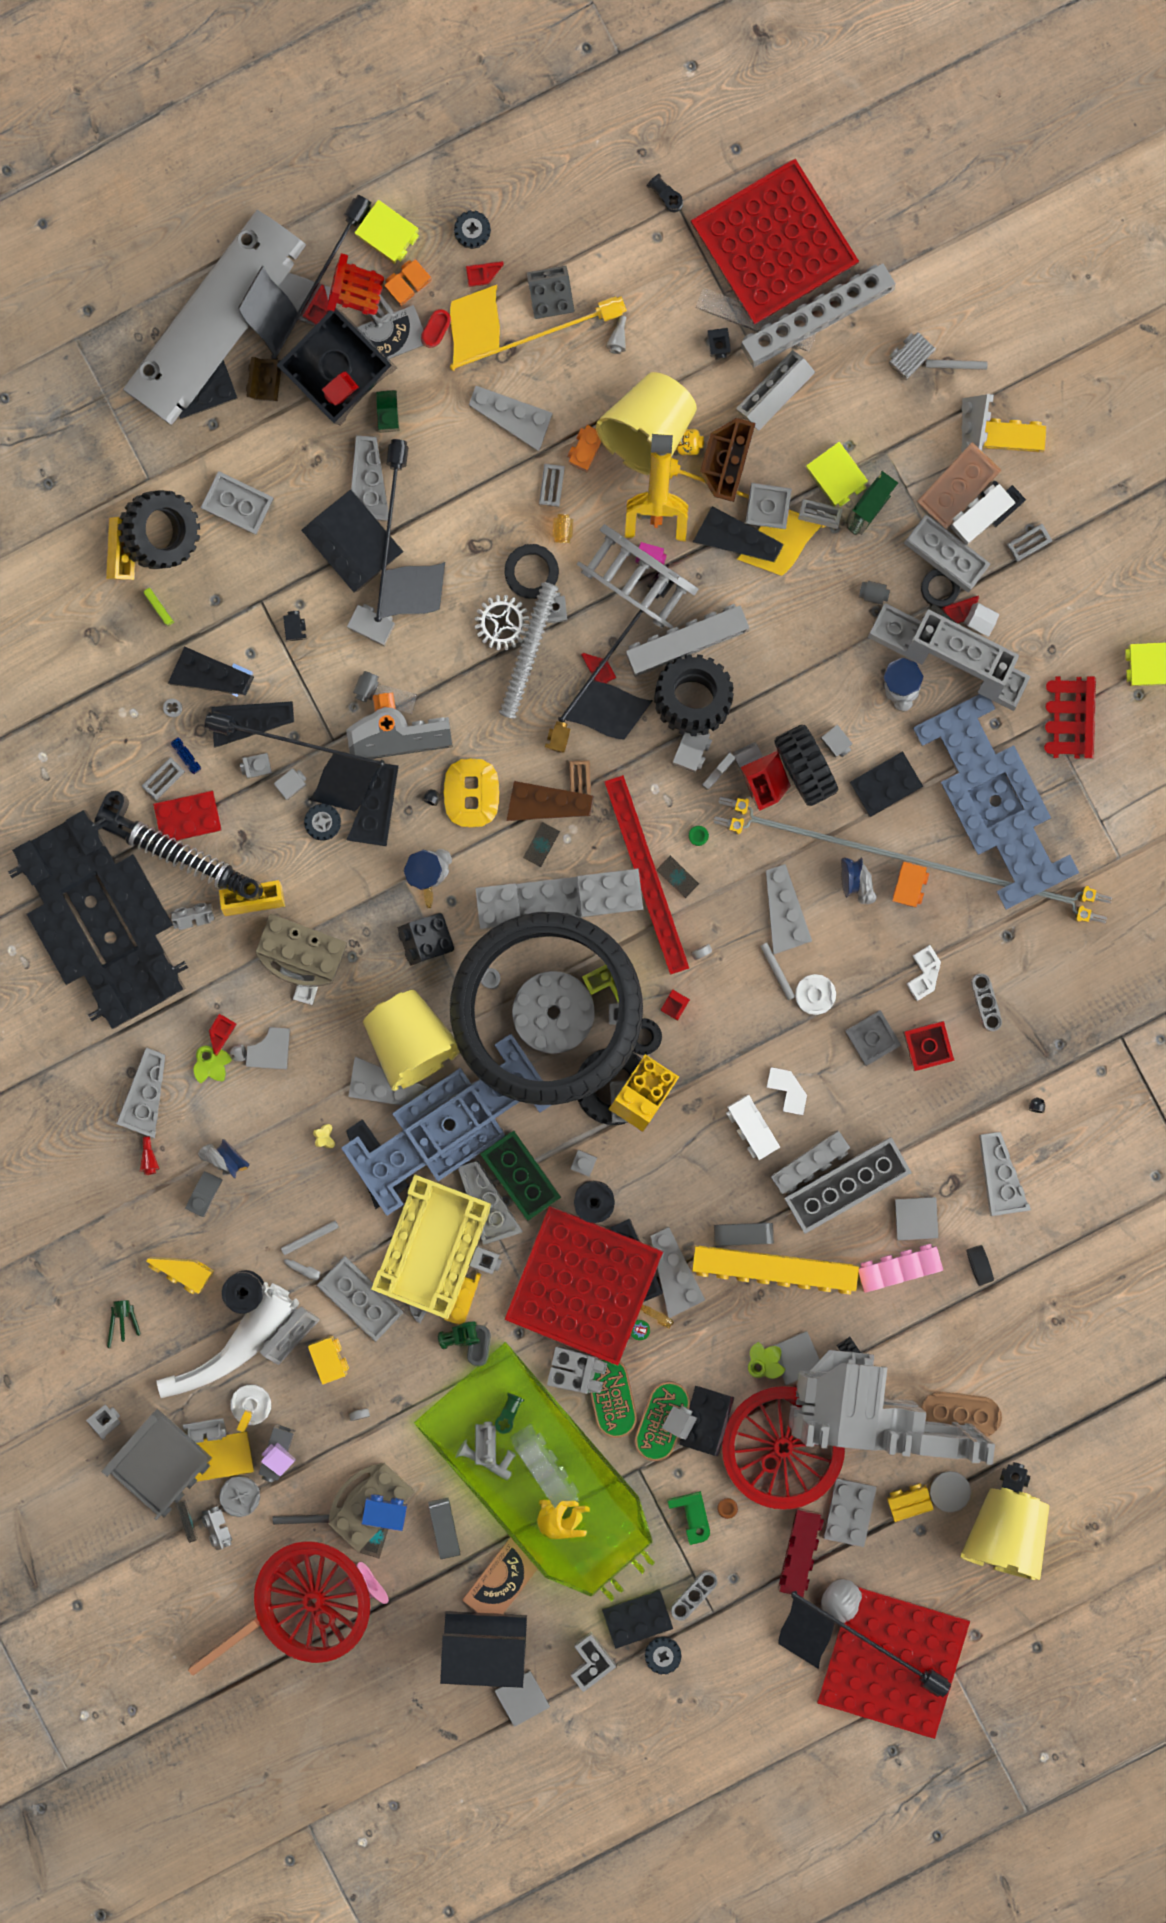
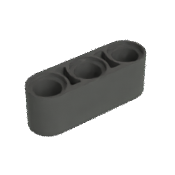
M773 1223L714 1225L715 1246L773 1244Z
M449 1498L429 1501V1510L440 1560L461 1556Z

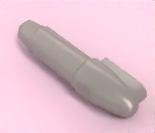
M284 1260L285 1265L303 1274V1276L314 1280L319 1279L321 1272L310 1266L305 1267L293 1260Z

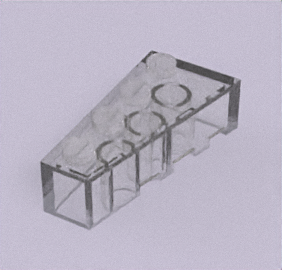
M530 1424L510 1437L516 1451L554 1508L561 1501H579L577 1496L579 1490L573 1482H568L566 1479L568 1477L567 1472L563 1466L559 1467L555 1461L558 1459L552 1450L548 1451L545 1444L547 1443L541 1433L537 1434Z

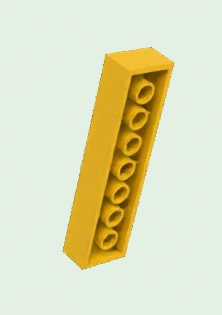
M695 1245L692 1271L696 1272V1276L708 1277V1274L711 1273L716 1274V1278L729 1279V1276H735L737 1281L749 1282V1278L757 1279L756 1282L760 1284H769L770 1281H776L778 1286L790 1287V1283L797 1284V1287L801 1289H810L811 1286H816L818 1291L831 1292L832 1288L838 1289V1292L841 1294L851 1295V1291H856L859 1266Z

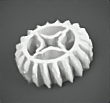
M496 595L497 602L493 603L492 598H489L488 601L491 605L487 606L483 602L482 606L485 610H477V613L482 615V617H475V621L481 622V624L475 625V629H482L477 634L478 637L485 635L486 637L482 642L486 643L490 640V648L493 647L494 643H497V650L501 649V644H504L505 650H508V643H511L512 647L515 648L516 643L514 640L517 639L518 642L522 643L523 640L519 635L526 636L523 628L528 629L527 625L529 624H524V621H528L529 616L523 617L522 615L527 612V609L525 608L520 611L519 608L522 606V603L519 602L515 606L516 599L514 597L510 602H507V595H504V601H500V596ZM496 607H506L501 615L489 613ZM512 610L519 617V627L509 621ZM506 615L505 621L509 626H503V628L499 629V623L496 620L504 618ZM486 618L496 626L492 636L486 630ZM504 630L515 632L510 638L498 639Z

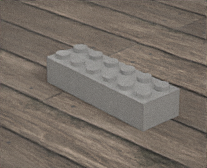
M735 604L723 608L724 610L720 614H717L716 611L705 615V620L700 622L697 619L686 623L685 628L679 630L678 627L666 631L667 635L660 637L658 634L648 638L645 644L641 645L640 642L628 646L629 650L626 651V656L634 676H639L664 666L669 662H674V659L677 657L684 658L685 655L694 654L748 632L749 625L741 605L736 607Z
M888 1137L790 1193L784 1199L802 1231L806 1234L912 1172L892 1137Z

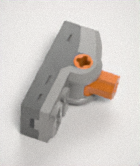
M393 692L373 695L375 713L362 718L346 730L350 754L369 759L453 747L448 717L430 719L428 724H425L424 721L412 722V726H408L404 716L396 710ZM386 720H389L390 723H393V725L389 726L390 729H386L385 726H382L386 723Z

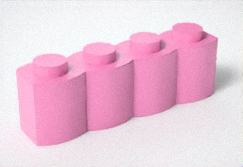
M927 1244L920 1246V1251L912 1253V1249L900 1252L901 1256L893 1258L892 1255L881 1257V1262L873 1264L872 1260L861 1263L858 1273L864 1293L943 1271L937 1247Z

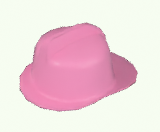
M358 1562L357 1567L366 1581L370 1598L374 1597L379 1602L387 1604L389 1600L383 1587L374 1578L370 1569L363 1562ZM351 1579L347 1580L352 1591H356Z

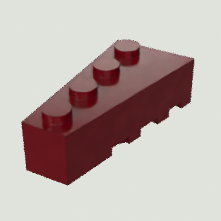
M796 1508L778 1584L779 1592L791 1595L793 1591H797L799 1596L804 1597V1592L808 1590L810 1582L808 1574L809 1571H812L815 1560L812 1559L813 1552L817 1551L819 1539H816L817 1533L822 1531L824 1519H821V1513Z

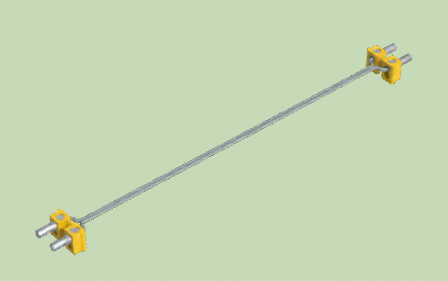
M724 797L719 798V804L735 808L734 811L741 812L742 815L747 813V809L750 810V817L752 819L745 826L743 825V818H732V820L720 817L714 818L727 822L723 823L714 820L715 824L727 826L729 831L736 832L737 835L742 832V828H748L751 822L1004 887L1012 884V882L753 816V809L748 806V798L745 800L737 798V800ZM1084 886L1082 892H1078L1074 898L1047 891L1037 894L1072 904V910L1076 914V922H1089V920L1105 924V920H1107V917L1091 912L1092 910L1086 909L1084 906H1079L1076 911V905L1073 901L1077 900L1079 895H1081V902L1088 901L1092 903L1095 900L1110 904L1111 901L1109 900H1112V897L1096 893L1097 890L1090 889L1089 886Z

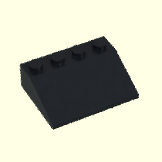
M352 489L301 530L354 593L360 591L382 571L386 530ZM391 536L386 567L404 552Z

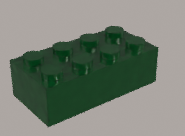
M515 1130L481 1153L485 1162L527 1221L561 1198V1195Z

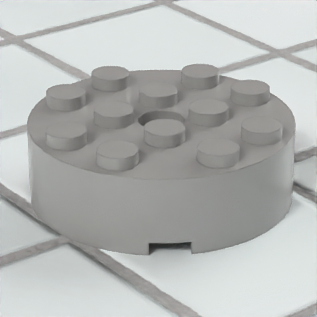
M544 972L530 978L519 989L513 1003V1021L520 1037L532 1048L545 1053H562L573 1049L587 1037L594 1021V1004L589 991L577 978L563 972ZM555 1006L559 1009L560 1014L557 1018H550L548 1016V1009Z

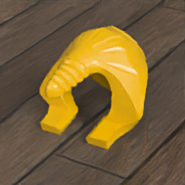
M550 1500L539 1501L541 1510L537 1517V1524L544 1536L549 1539L584 1537L587 1531L574 1529L582 1521V1513L590 1512V1507L579 1506V1503L574 1500L561 1501L556 1507L551 1504ZM567 1507H574L571 1516L565 1520L562 1519Z

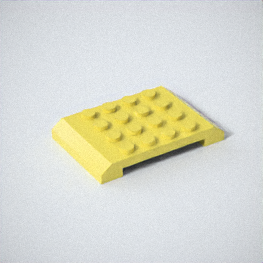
M414 1174L407 1193L409 1195L371 1290L448 1319L454 1308L488 1218L491 1203Z

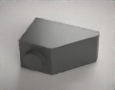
M204 1171L185 1209L204 1218L223 1180Z

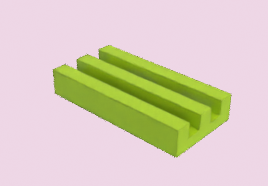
M150 587L144 591L145 596L167 626L175 623Z

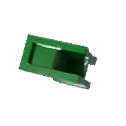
M701 1491L667 1499L669 1509L684 1506L688 1523L686 1533L689 1545L706 1541L710 1536V1527ZM701 1528L704 1531L702 1534H697V1529Z

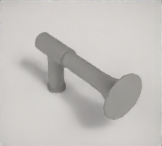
M466 1439L460 1446L455 1458L465 1456L475 1461V1452L468 1447ZM508 1450L500 1466L498 1464L496 1466H483L508 1480L511 1472L506 1469L516 1454Z

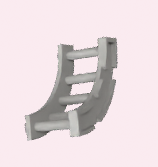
M604 524L600 531L606 535L605 541L588 566L578 561L577 565L583 569L581 573L590 579L595 577L653 617L652 622L663 628L665 625L672 629L674 626L668 623L666 618L683 594H686L688 591L695 596L699 589ZM618 543L622 546L619 549L621 552L604 577L600 576L595 572V569L612 544ZM634 554L640 559L638 562L640 564L624 588L620 590L611 584L610 581L626 557ZM651 566L660 572L658 574L659 578L640 604L630 597L629 594L645 570ZM669 580H672L677 584L675 587L676 591L658 616L649 610L648 607L665 582L668 583Z

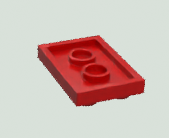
M214 791L153 804L158 829L162 832V835L168 834L169 839L175 838L178 841L222 831Z

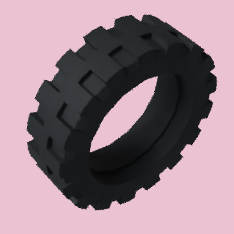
M525 544L516 548L508 556L505 563V579L509 588L518 596L526 599H538L537 595H540L539 589H542V586L537 588L522 586L515 577L517 562L526 555H537L543 558L549 568L546 582L553 585L558 580V563L555 556L546 547L538 544Z

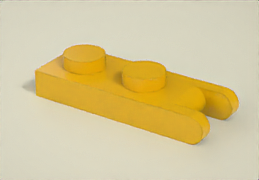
M480 1273L476 1274L475 1280L465 1277L449 1318L444 1320L458 1325L465 1323L481 1277Z

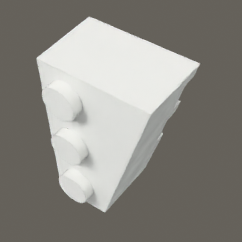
M1000 484L996 487L991 485L984 491L985 497L981 500L976 498L968 505L970 509L965 514L961 511L953 518L954 523L951 528L965 545H968L976 536L981 534L1015 504V501Z
M750 1095L744 1096L727 1107L729 1110L726 1112L732 1123L736 1121L740 1128L736 1131L742 1141L747 1139L750 1144L747 1149L753 1158L757 1156L760 1160L780 1148Z

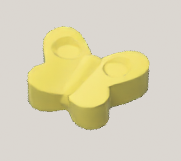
M330 1124L323 1125L321 1129L313 1131V1135L316 1137V1147L333 1148L335 1146V1142L329 1136L332 1131Z

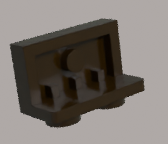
M251 357L248 367L249 378L246 385V396L248 398L259 401L278 402L281 369L277 364L281 360Z

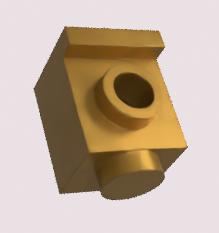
M556 721L554 729L550 728L547 740L550 741V744H545L546 749L565 753L571 731L570 728H567L568 724Z

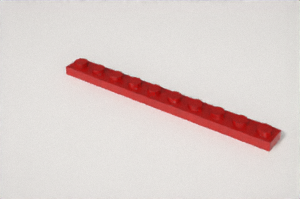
M624 775L604 781L633 868L639 869L641 891L669 973L672 975L689 969Z

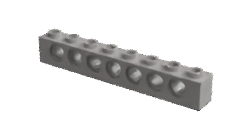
M877 264L867 269L865 274L853 276L849 279L848 283L835 286L831 290L832 292L827 295L821 294L814 299V302L799 306L796 312L790 315L789 313L784 314L778 319V322L766 324L761 328L760 332L748 334L743 338L741 348L754 368L894 291L896 283L884 264L879 266ZM871 281L876 286L868 288L865 283ZM850 291H854L858 294V296L855 298H851L847 295V293ZM837 301L840 303V306L834 308L829 303ZM820 311L823 315L821 317H814L812 312ZM800 320L803 321L805 325L803 327H797L794 323ZM784 330L787 335L780 337L777 335V332ZM761 340H767L770 344L766 347H763L759 344V342Z

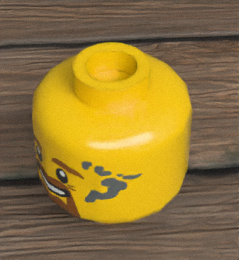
M687 429L676 450L680 455H698L700 449L704 448V436H700L697 429Z

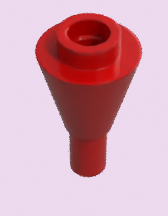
M143 1137V1151L139 1171L144 1172V1175H153L160 1168L151 1149L150 1137Z

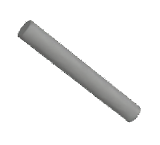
M926 359V368L987 370L988 364L987 361Z
M768 943L761 945L760 947L788 1000L794 998L795 995Z
M335 1220L282 1247L281 1250L286 1255L339 1228Z

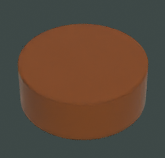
M724 1498L718 1503L717 1510L721 1517L730 1519L737 1514L738 1506L735 1500Z

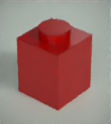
M345 371L339 374L322 390L325 393V398L330 403L337 405L342 403L359 387Z

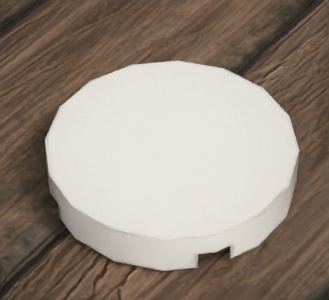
M813 974L806 976L799 982L795 998L803 1011L808 1014L819 1015L827 1012L833 1006L836 999V991L833 983L823 975Z
M245 1385L233 1394L230 1409L238 1422H240L246 1409L253 1412L248 1425H256L268 1417L271 1410V1399L262 1387Z

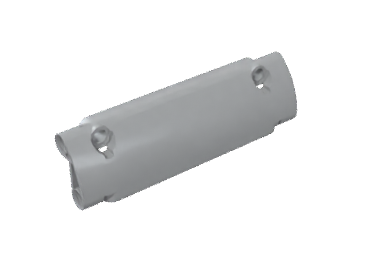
M256 210L142 361L123 390L168 424L172 425L183 411L177 404L185 409L189 406L249 326L240 314L238 307L261 266H264L271 280L279 286L294 265L293 261L287 256L296 260L306 247V244L261 211ZM243 234H248L251 237V243L248 246L243 245L241 242ZM258 242V248L254 249L253 246ZM147 364L151 365L154 369L151 376H146L143 373V368ZM160 373V378L155 380V377Z

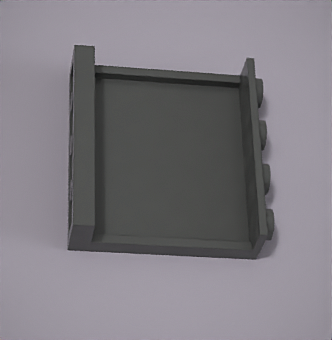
M156 1409L101 1472L107 1477L112 1474L157 1515L154 1518L157 1520L160 1516L165 1518L172 1510L170 1505L173 1501L177 1504L185 1495L182 1491L186 1487L190 1489L197 1482L195 1477L199 1472L202 1475L210 1467L208 1462L212 1457L160 1410Z

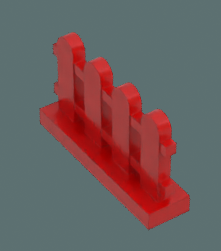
M340 253L326 309L335 311L336 305L340 304L344 308L349 307L359 310L366 315L367 313L371 315L377 314V305L380 301L379 295L382 291L381 285L383 284L384 276L376 273L374 270L369 271L356 267L355 264H347L348 255Z
M1055 676V680H1051L1046 684L1047 691L1055 693V701H1049L1045 706L1049 713H1054V721H1049L1045 725V730L1050 734H1054V742H1047L1044 749L1048 754H1053V758H1059V754H1072L1075 759H1080V755H1085V759H1094L1096 677L1087 676V681H1082V677H1076V681H1063L1061 676ZM1061 693H1076V701H1060ZM1081 693L1086 694V701H1081ZM1060 714H1075V722L1060 721ZM1081 714H1086L1085 722H1081ZM1059 734H1075V742H1059ZM1080 734H1085V742H1080Z

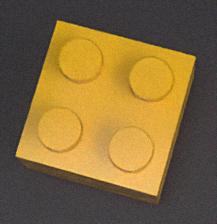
M332 1335L309 1344L308 1348L322 1385L347 1375L349 1365L346 1358H342L340 1355L342 1347L338 1338L334 1339Z

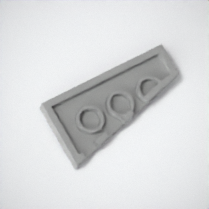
M475 386L469 403L470 407L536 451H540L553 413Z
M985 394L962 398V452L973 442L985 454L982 446L987 441L988 433L985 432L986 421H990L991 412H988L989 402H993L994 395Z
M356 435L351 489L377 520L388 521L389 512L377 437Z
M786 864L767 870L766 879L774 955L811 942L812 939Z
M145 1048L116 1124L155 1138L165 1054Z
M355 1056L348 1097L404 1106L429 1089L424 1085L415 1083L405 1089L402 1086H398L399 1089L397 1091H392L381 1067Z
M1001 1132L979 1135L990 1216L1030 1211L1031 1208L1026 1201L1024 1190L1017 1178L1016 1170L1010 1160V1155Z
M479 1160L460 1166L458 1170L466 1194L491 1203L490 1212L481 1234L483 1245L522 1233V1229Z
M667 1227L651 1235L653 1247L664 1251L658 1265V1272L668 1317L671 1318L705 1301V1298L670 1228Z

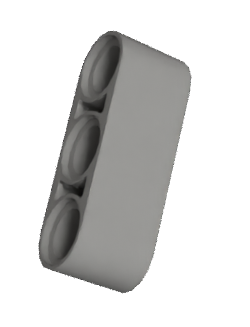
M976 974L971 979V987L982 1025L988 1031H996L1001 1027L1002 1019L990 978L986 974ZM978 977H983L986 980V985L982 989L975 985ZM985 996L989 997L992 1001L989 1008H984L981 1005V1000ZM990 1016H994L997 1019V1025L994 1028H990L987 1025V1019Z
M704 1570L672 1604L671 1613L674 1619L679 1621L687 1619L716 1587L717 1577L713 1571ZM711 1575L714 1578L713 1583L705 1585L702 1582L704 1576ZM692 1590H697L700 1593V1597L697 1600H691L688 1597ZM679 1605L686 1608L685 1614L681 1616L675 1613V1608Z

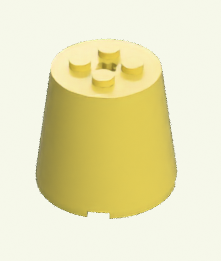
M651 372L598 420L596 431L606 449L612 455L616 453L624 459V465L641 474L649 475L652 434L673 435V455L697 411V406L691 394L676 380L662 373Z
M416 990L400 992L388 1001L378 1004L363 1020V1024L392 1091H397L399 1089L398 1086H402L405 1089L424 1080L443 1068L444 1065L442 1063L448 1058L453 1060L460 1053L452 1033Z
M1001 1487V1490L990 1488L960 1558L983 1566L984 1563L994 1565L993 1570L1010 1575L1040 1580L1049 1505L1041 1502L1039 1498L1032 1497L1024 1492L1016 1493Z

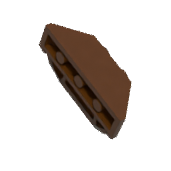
M735 418L710 434L700 474L714 497L730 502L735 501L756 423Z

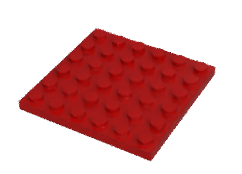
M796 158L691 220V224L754 325L859 263L858 258Z
M549 1206L504 1320L618 1366L664 1251Z
M858 1587L862 1594L858 1607L859 1610L851 1620L846 1621L844 1624L923 1673L925 1670L933 1669L947 1678L948 1682L952 1685L970 1620ZM840 1626L817 1704L935 1739L949 1691L943 1698L935 1696L920 1686L919 1675Z

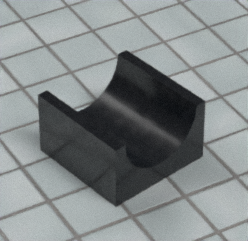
M335 308V311L330 310L277 364L293 383L334 424L339 426L346 421L350 411L377 383L397 369L391 360L338 308ZM346 371L359 388L342 403L334 405L325 398V393L322 389L339 374Z
M445 1611L440 1684L523 1688L527 1615Z

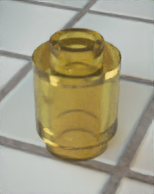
M557 514V518H553L552 537H554V543H570V539L573 538L574 519H570L569 514Z

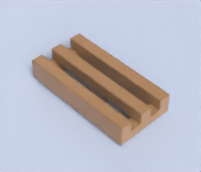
M590 760L569 761L570 791L575 792L573 765H577L578 791L583 794L582 765H586L587 794L591 795Z

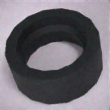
M934 569L924 577L921 583V593L928 604L933 607L942 608L952 604L957 599L960 593V586L948 578L953 587L950 596L943 600L933 598L928 589L930 581L937 576L948 578L938 569Z
M979 1245L967 1249L968 1260L978 1286L993 1282L992 1269L984 1247Z

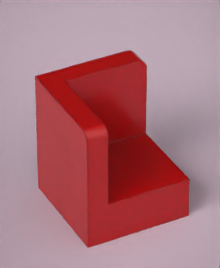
M672 989L661 1011L678 1021L690 999Z

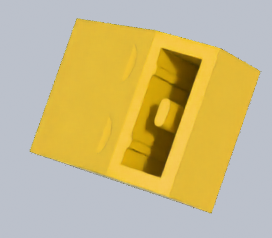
M645 1054L609 1110L643 1132L679 1076Z
M150 1257L146 1260V1262L150 1263L149 1268L157 1273L161 1271L166 1273L168 1280L175 1284L178 1282L185 1285L183 1289L193 1295L194 1293L199 1294L202 1292L214 1273L213 1269L198 1260Z

